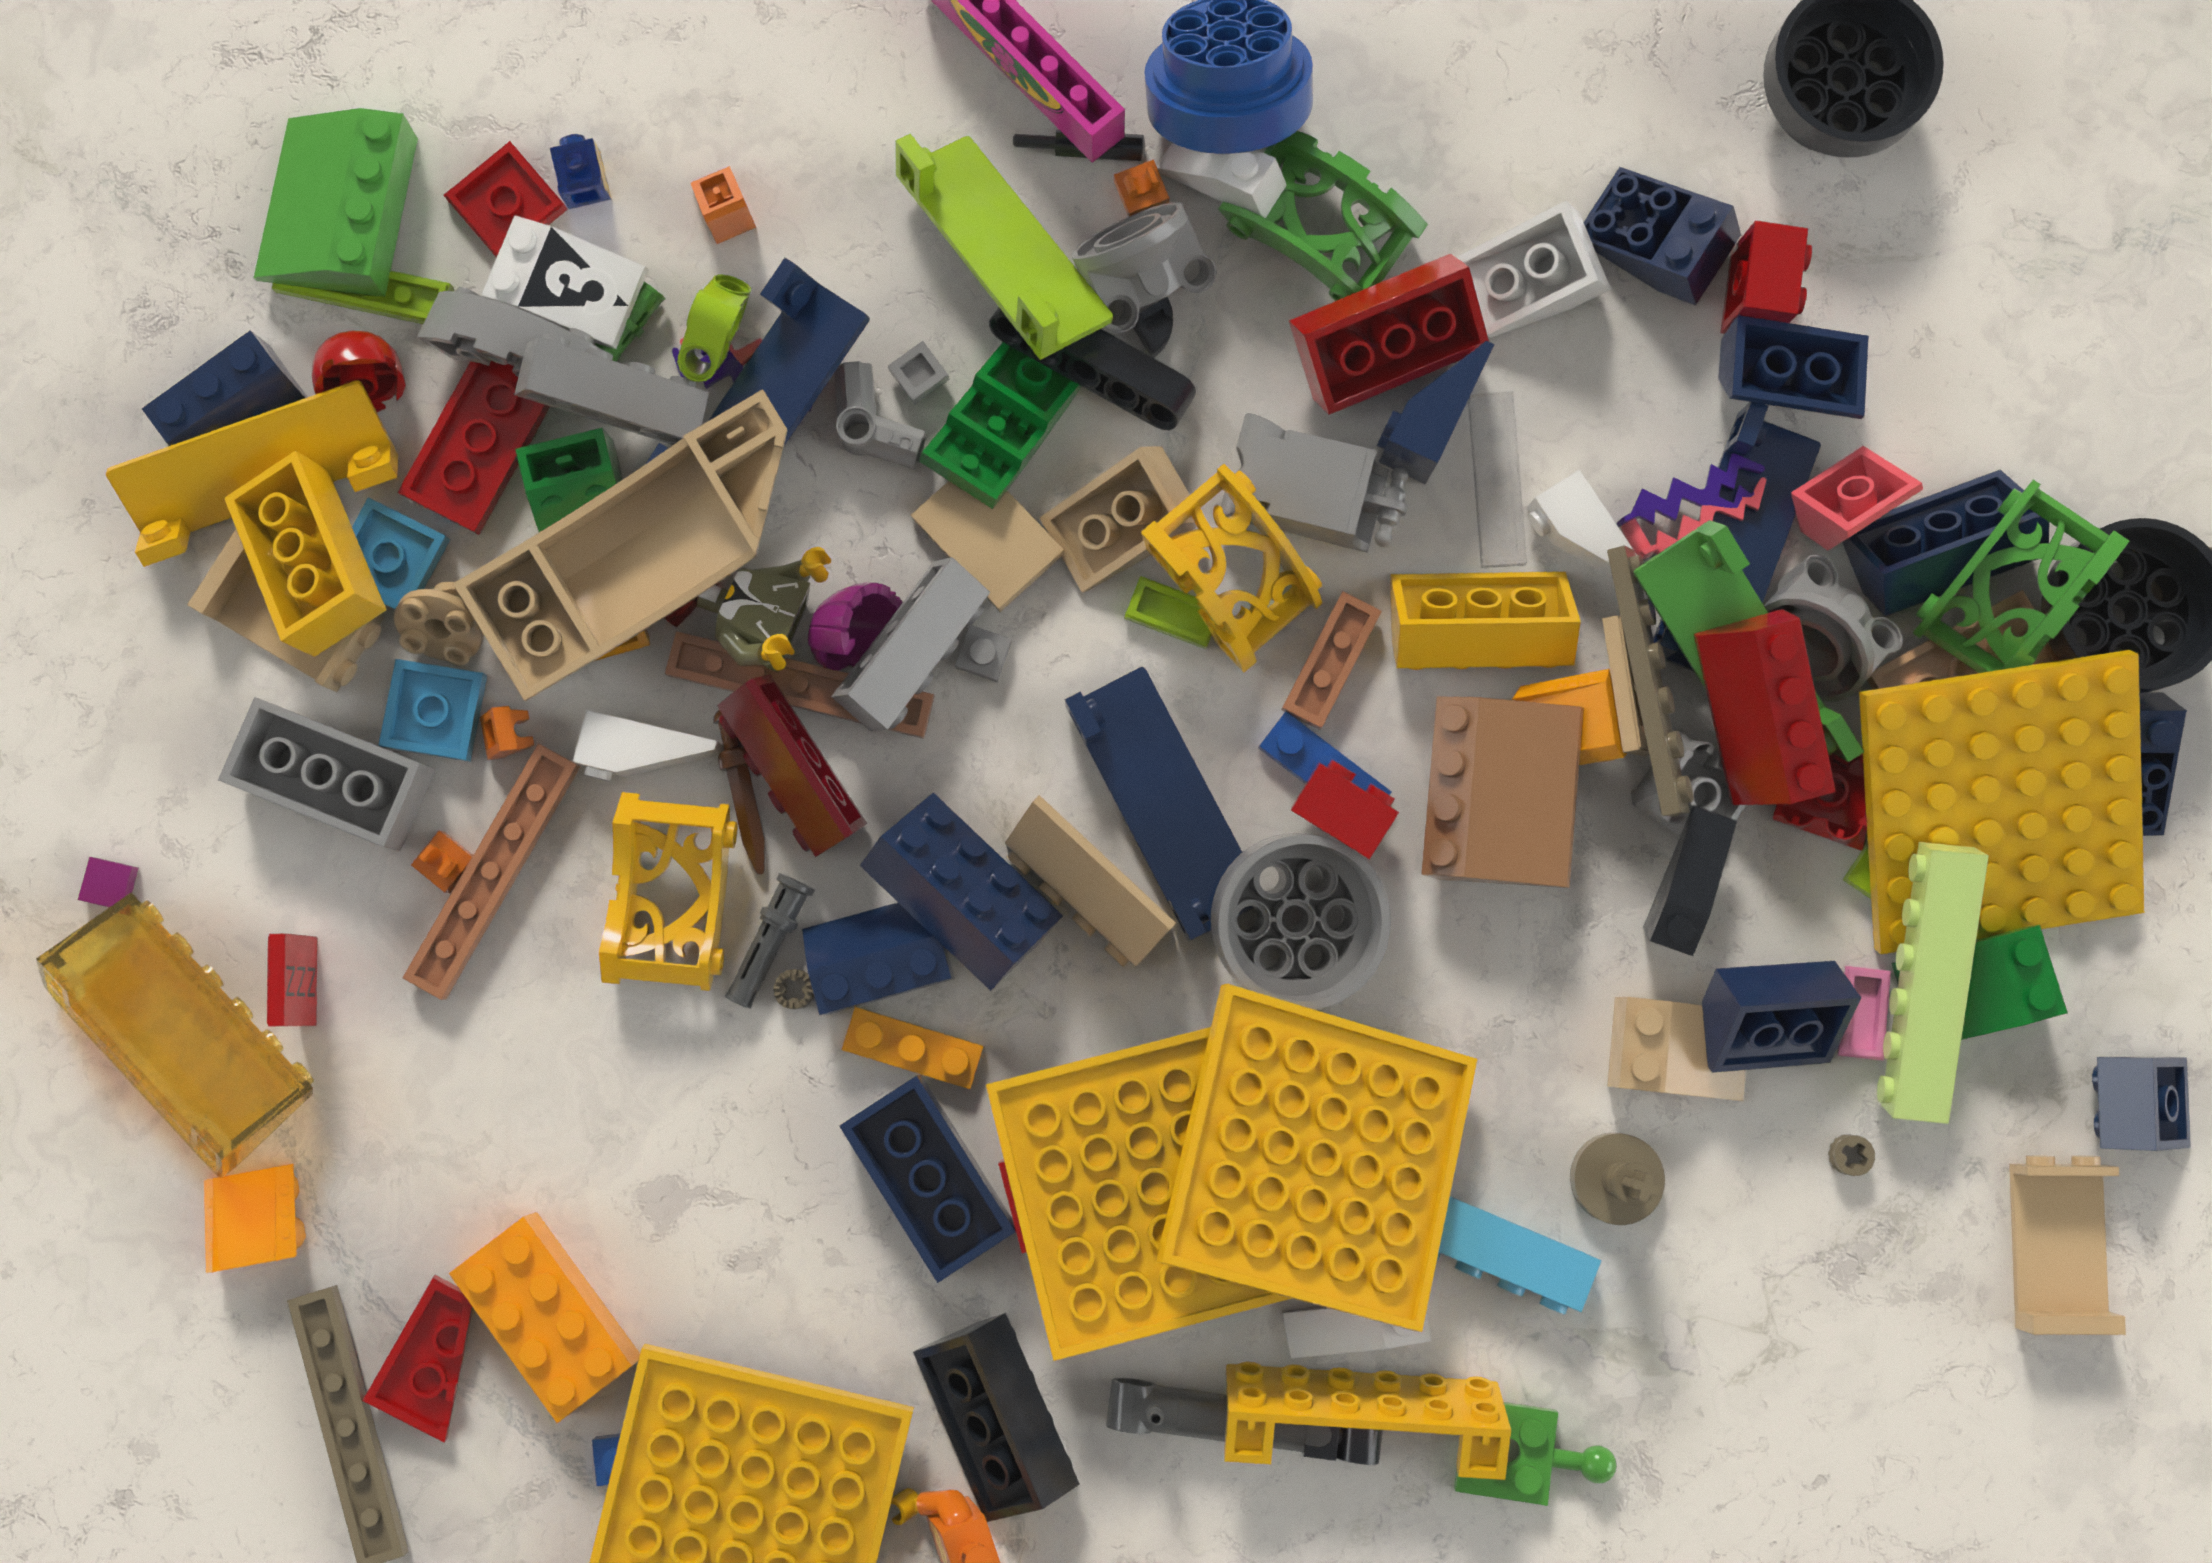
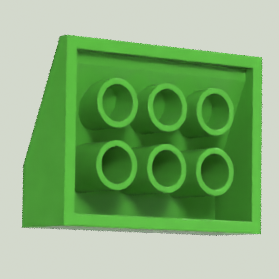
M356 108L288 118L253 277L256 281L378 297L386 296L389 273L391 272L418 141L416 134L403 113Z

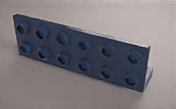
M784 257L760 293L762 297L779 309L781 314L709 420L763 389L788 430L784 443L785 446L870 321V317L819 284L798 265ZM659 442L645 464L663 453L668 447Z
M1749 402L1736 416L1718 468L1726 472L1731 454L1735 453L1763 465L1765 470L1763 473L1758 474L1739 469L1734 490L1721 487L1719 497L1733 503L1739 485L1749 493H1752L1760 478L1764 477L1766 478V484L1760 507L1756 511L1745 506L1743 521L1719 512L1714 514L1712 521L1726 525L1750 563L1742 571L1763 604L1796 515L1791 492L1808 482L1821 444L1819 441L1764 421L1769 406ZM1660 619L1653 639L1654 643L1659 642L1661 644L1665 661L1694 672L1666 625Z
M1139 667L1085 696L1080 691L1065 699V707L1188 942L1211 931V908L1217 886L1227 868L1242 853V850L1146 668ZM1244 907L1243 909H1241L1238 916L1253 909V907Z

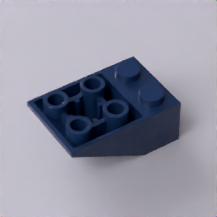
M1622 167L1618 168L1583 222L1597 254L1658 292L1693 305H1697L1741 236L1733 205Z
M2147 692L2139 694L2143 836L2164 835L2187 710L2163 692Z

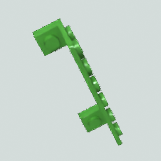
M1711 520L1634 570V576L1704 688L1705 683L1694 634L1768 613L1742 571L1750 563L1726 525ZM1815 691L1828 755L1835 754L1850 762L1864 753L1843 716L1825 707Z

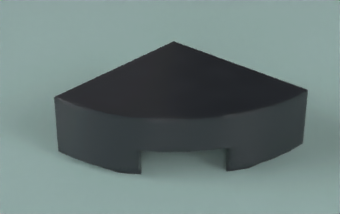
M1168 297L1141 311L1139 319L1133 327L1152 358L1156 357L1165 348L1172 334L1173 310Z

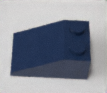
M1485 341L1410 398L1402 413L1393 410L1376 445L1384 449L1378 461L1379 463L1393 470L1397 467H1403L1407 470L1408 477L1426 484L1444 452L1495 344Z

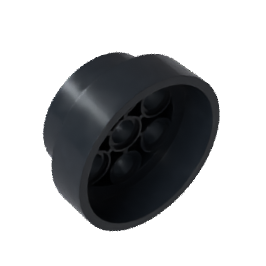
M1802 0L1795 6L1777 31L1766 54L1763 79L1769 106L1784 131L1797 143L1810 150L1845 158L1862 157L1878 153L1902 139L1934 102L1943 76L1944 60L1941 42L1932 21L1913 0ZM1832 39L1841 41L1845 45L1846 50L1838 48ZM1795 59L1806 62L1809 69L1799 67ZM1870 61L1880 64L1883 71L1876 70ZM1833 81L1841 82L1847 91L1837 89ZM1798 100L1806 103L1810 111H1807ZM1870 102L1879 104L1884 113L1875 111ZM1833 122L1841 123L1847 131L1836 129Z
M2134 518L2121 520L2100 528V530L2108 535L2114 530L2129 540L2126 547L2115 560L2123 568V578H2117L2113 574L2111 567L2108 569L2098 584L2094 585L2086 594L2085 600L2078 604L2079 608L2054 639L2051 638L2048 641L2053 652L2059 660L2112 653L2116 647L2122 651H2134L2139 654V694L2169 687L2193 677L2212 661V550L2193 533L2163 520ZM2078 541L2074 542L2071 545L2073 547L2084 549L2086 551L2094 553L2092 550H2090ZM2056 560L2047 577L2048 583L2055 587L2064 585L2069 577L2068 573L2064 570L2055 572L2057 564L2061 562L2059 560ZM2153 580L2162 589V601L2157 600L2151 592ZM2042 595L2041 612L2046 614L2052 605ZM2114 604L2119 605L2125 613L2124 623L2115 619L2112 611ZM2076 625L2083 628L2086 632V645H2082L2077 641L2074 635ZM2154 625L2163 631V645L2157 643L2153 637Z

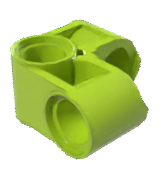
M717 274L703 290L700 289L688 314L687 329L677 360L679 370L691 381H707L725 361L731 341L739 330L751 293V287L746 282L730 275ZM694 349L706 352L710 357L711 363L701 361L696 356Z

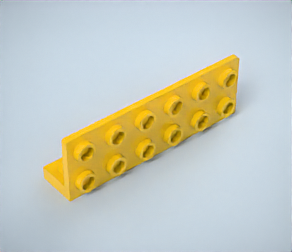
M356 380L107 468L105 475L140 532L135 554L143 567L185 553L191 532L232 518L224 498L294 451L299 452L327 469L333 482L347 477L355 492L397 478L399 455L362 383Z
M1250 1361L1226 1365L1227 1421L1224 1462L1271 1465L1275 1423L1460 1435L1456 1463L1458 1477L1505 1480L1511 1427L1499 1384L1496 1381H1490L1478 1376L1467 1379L1444 1378L1433 1373L1421 1376L1398 1375L1387 1370L1376 1373L1353 1372L1341 1367L1330 1370L1307 1369L1296 1364L1285 1367L1261 1366Z

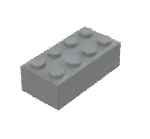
M254 697L218 781L382 847L401 851L436 769Z

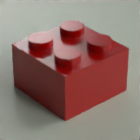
M1754 221L1730 253L1720 333L1725 334L1737 315L1790 323L1798 314L1803 312L1807 298V289L1801 287L1803 272L1807 271L1812 257V245L1807 244L1809 228Z
M1331 760L1328 766L1319 762L1291 806V811L1370 860L1399 814L1396 809L1391 807L1395 798L1371 783L1366 791L1352 783L1356 774L1334 760Z

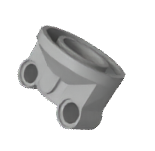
M1170 202L1155 206L1114 223L1080 244L1071 254L1079 273L1107 307L1118 299L1123 302L1124 308L1121 317L1105 326L1115 333L1127 332L1136 325L1139 319V308L1163 299L1180 287L1194 293L1204 292L1213 285L1217 274L1216 265L1202 251L1181 202ZM1197 259L1200 266L1199 274L1194 280L1187 282L1184 276L1185 267L1191 260Z
M1818 554L1810 555L1783 576L1778 583V591L1764 605L1768 613L1783 609L1800 618L1814 689L1822 701L1837 702L1854 696L1879 664L1900 650L1903 644V636L1897 625L1884 617L1873 618L1868 605L1861 596L1853 590L1838 584V572L1833 563L1826 557Z

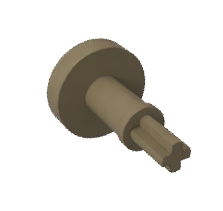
M1604 1133L1588 1140L1578 1150L1570 1169V1184L1576 1201L1590 1216L1612 1225H1629L1643 1220L1656 1209L1663 1196L1665 1173L1657 1153L1643 1140L1623 1133Z

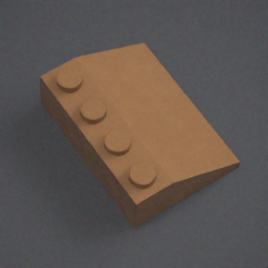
M1437 696L1421 875L1447 881L1570 888L1583 707L1483 697Z

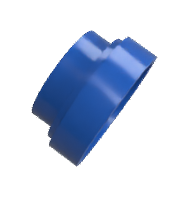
M1197 0L1181 7L1165 22L1162 29V43L1152 52L1145 66L1147 114L1150 123L1168 141L1198 152L1232 154L1271 146L1291 136L1302 127L1313 107V63L1310 52L1298 38L1292 35V24L1285 11L1267 0Z

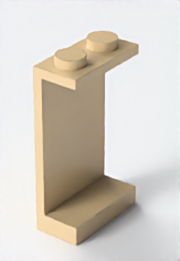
M237 530L233 532L187 604L199 613L220 622L315 679V682L335 692H338L341 686L347 685L352 680L357 671V660L364 649L370 648L378 639L381 633L380 624L384 619L381 615L375 617L315 657L281 642Z
M2026 1155V1164H2009L2015 1328L2033 1335H2126L2125 1316L2109 1312L2103 1176H2119V1167L2101 1164V1156L2088 1155L2071 1156V1164H2055V1156Z

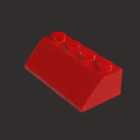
M1781 609L1695 633V643L1731 804H1794L1836 792L1800 618Z

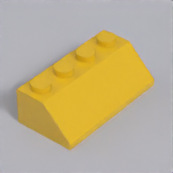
M1566 571L1390 574L1391 636L1396 668L1422 670L1424 668L1467 669L1469 667H1498L1508 669L1522 666L1554 668L1557 666L1575 665L1581 621Z

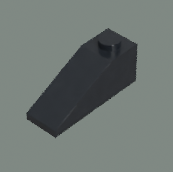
M1695 805L1692 806L1643 926L1650 942L1690 956L1694 955L1712 911L1737 821L1735 819Z

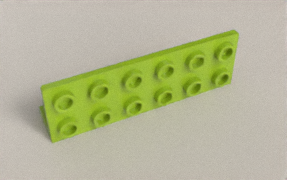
M911 133L895 140L897 178L1040 360L1112 323V312L970 136H964L933 152H930L926 147L922 148Z

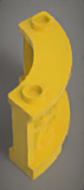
M1222 464L1212 477L1159 522L1153 521L1141 531V535L1147 551L1165 569L1183 593L1187 594L1191 590L1195 592L1197 604L1201 608L1197 612L1207 625L1215 643L1244 673L1257 662L1254 653L1307 607L1312 605L1317 609L1323 604L1318 591L1322 587V583L1317 575L1309 567L1305 566L1285 534L1255 498L1253 493L1256 492V488L1251 480L1242 471L1238 470L1234 474L1225 464ZM1223 490L1233 501L1235 512L1230 517H1226L1222 507L1216 504L1213 509V518L1218 527H1211L1201 507ZM1191 516L1198 527L1196 530L1187 531L1171 538L1168 536ZM1251 521L1260 533L1246 530ZM1221 545L1245 546L1263 552V573L1256 596L1239 589L1228 590L1219 595L1216 594L1215 590L1221 584L1226 572V557ZM1209 547L1213 564L1210 570L1201 572L1198 563L1202 558L1210 559L1208 552L1203 549ZM1280 564L1284 570V572L1279 573ZM1291 584L1292 587L1282 595L1284 588ZM1270 600L1275 601L1272 605L1268 607ZM1247 601L1251 605L1249 610L1241 605L1239 613L1233 616L1232 610L1237 602Z
M622 792L612 822V875H617L619 878L618 884L615 887V891H617L616 900H609L604 932L599 948L601 982L620 984L621 979L700 986L701 990L710 991L713 976H721L724 966L725 953L724 949L719 948L727 886L729 848H735L738 831L737 822L730 821V805L720 804L719 808L643 801L640 800V794ZM641 821L670 824L667 835L653 827L642 824ZM680 825L711 828V843L708 848L700 849L696 845L695 840L699 833H692L687 836L683 846L678 843L677 838ZM658 848L663 850L658 864L652 870L642 866L641 855L644 852H649L653 858H656ZM673 858L690 876L700 896L681 917L665 927L664 918L658 906L650 899L637 895V884L647 883L660 877L667 870ZM712 860V877L710 880L700 863ZM647 911L650 914L654 925V933L649 934V923H646L643 928L635 926L634 918L638 912ZM708 912L705 932L697 927H693ZM673 941V948L677 955L686 957L684 952L685 945L690 941L697 943L700 951L697 965L666 962V944ZM655 949L656 961L626 958V956Z

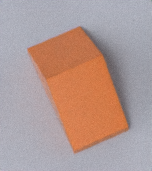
M730 166L690 183L702 215L717 244L756 228Z

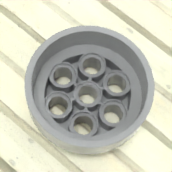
M1286 833L1272 836L1242 852L1223 874L1217 886L1211 908V932L1217 954L1228 973L1244 989L1314 1010L1337 1004L1362 988L1379 967L1390 936L1391 917L1388 898L1380 878L1371 865L1349 846L1327 837L1307 833ZM1273 866L1279 875L1278 883L1273 889L1264 891L1260 885V875L1264 869ZM1317 866L1322 872V882L1318 888L1308 890L1304 883V876L1308 869ZM1296 905L1300 910V921L1296 927L1286 929L1282 923L1283 912L1288 907ZM1340 905L1344 911V920L1340 926L1331 929L1326 921L1327 913L1333 906ZM1246 906H1252L1257 914L1256 922L1251 928L1241 930L1237 923V916L1241 909ZM1318 944L1322 949V959L1315 967L1308 968L1304 962V954L1310 946ZM1269 945H1275L1279 952L1276 964L1270 968H1263L1259 959L1261 951Z

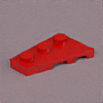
M434 1275L362 1400L444 1443L448 1437L473 1312L472 1305L458 1286Z

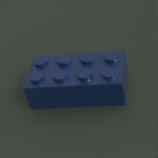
M934 792L880 836L860 864L882 888L990 991L1041 943L1063 917L1051 903Z
M921 1074L913 1077L839 1125L937 1283L1016 1232L1009 1212Z

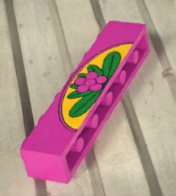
M931 0L1092 163L1125 137V109L1016 0Z

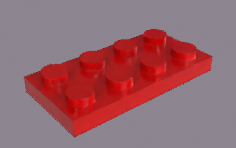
M470 361L397 492L414 503L477 535H480L519 464L515 449L530 445L551 407L514 395L518 376L512 372L514 366L511 364L502 365L493 361L490 362L489 366Z

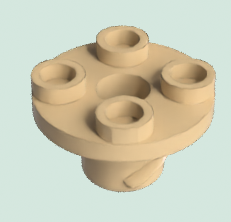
M441 582L433 589H418L404 595L394 612V623L401 635L399 639L400 645L406 651L413 654L422 653L458 666L467 664L470 658L480 649L484 640V634L453 585L454 582Z

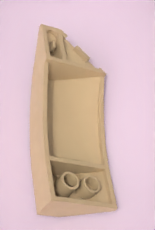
M763 389L685 434L683 439L574 512L453 583L524 701L534 697L646 630L756 557L788 431Z

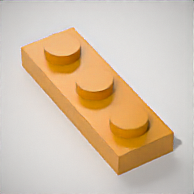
M855 1007L841 1050L971 1089L984 1046Z

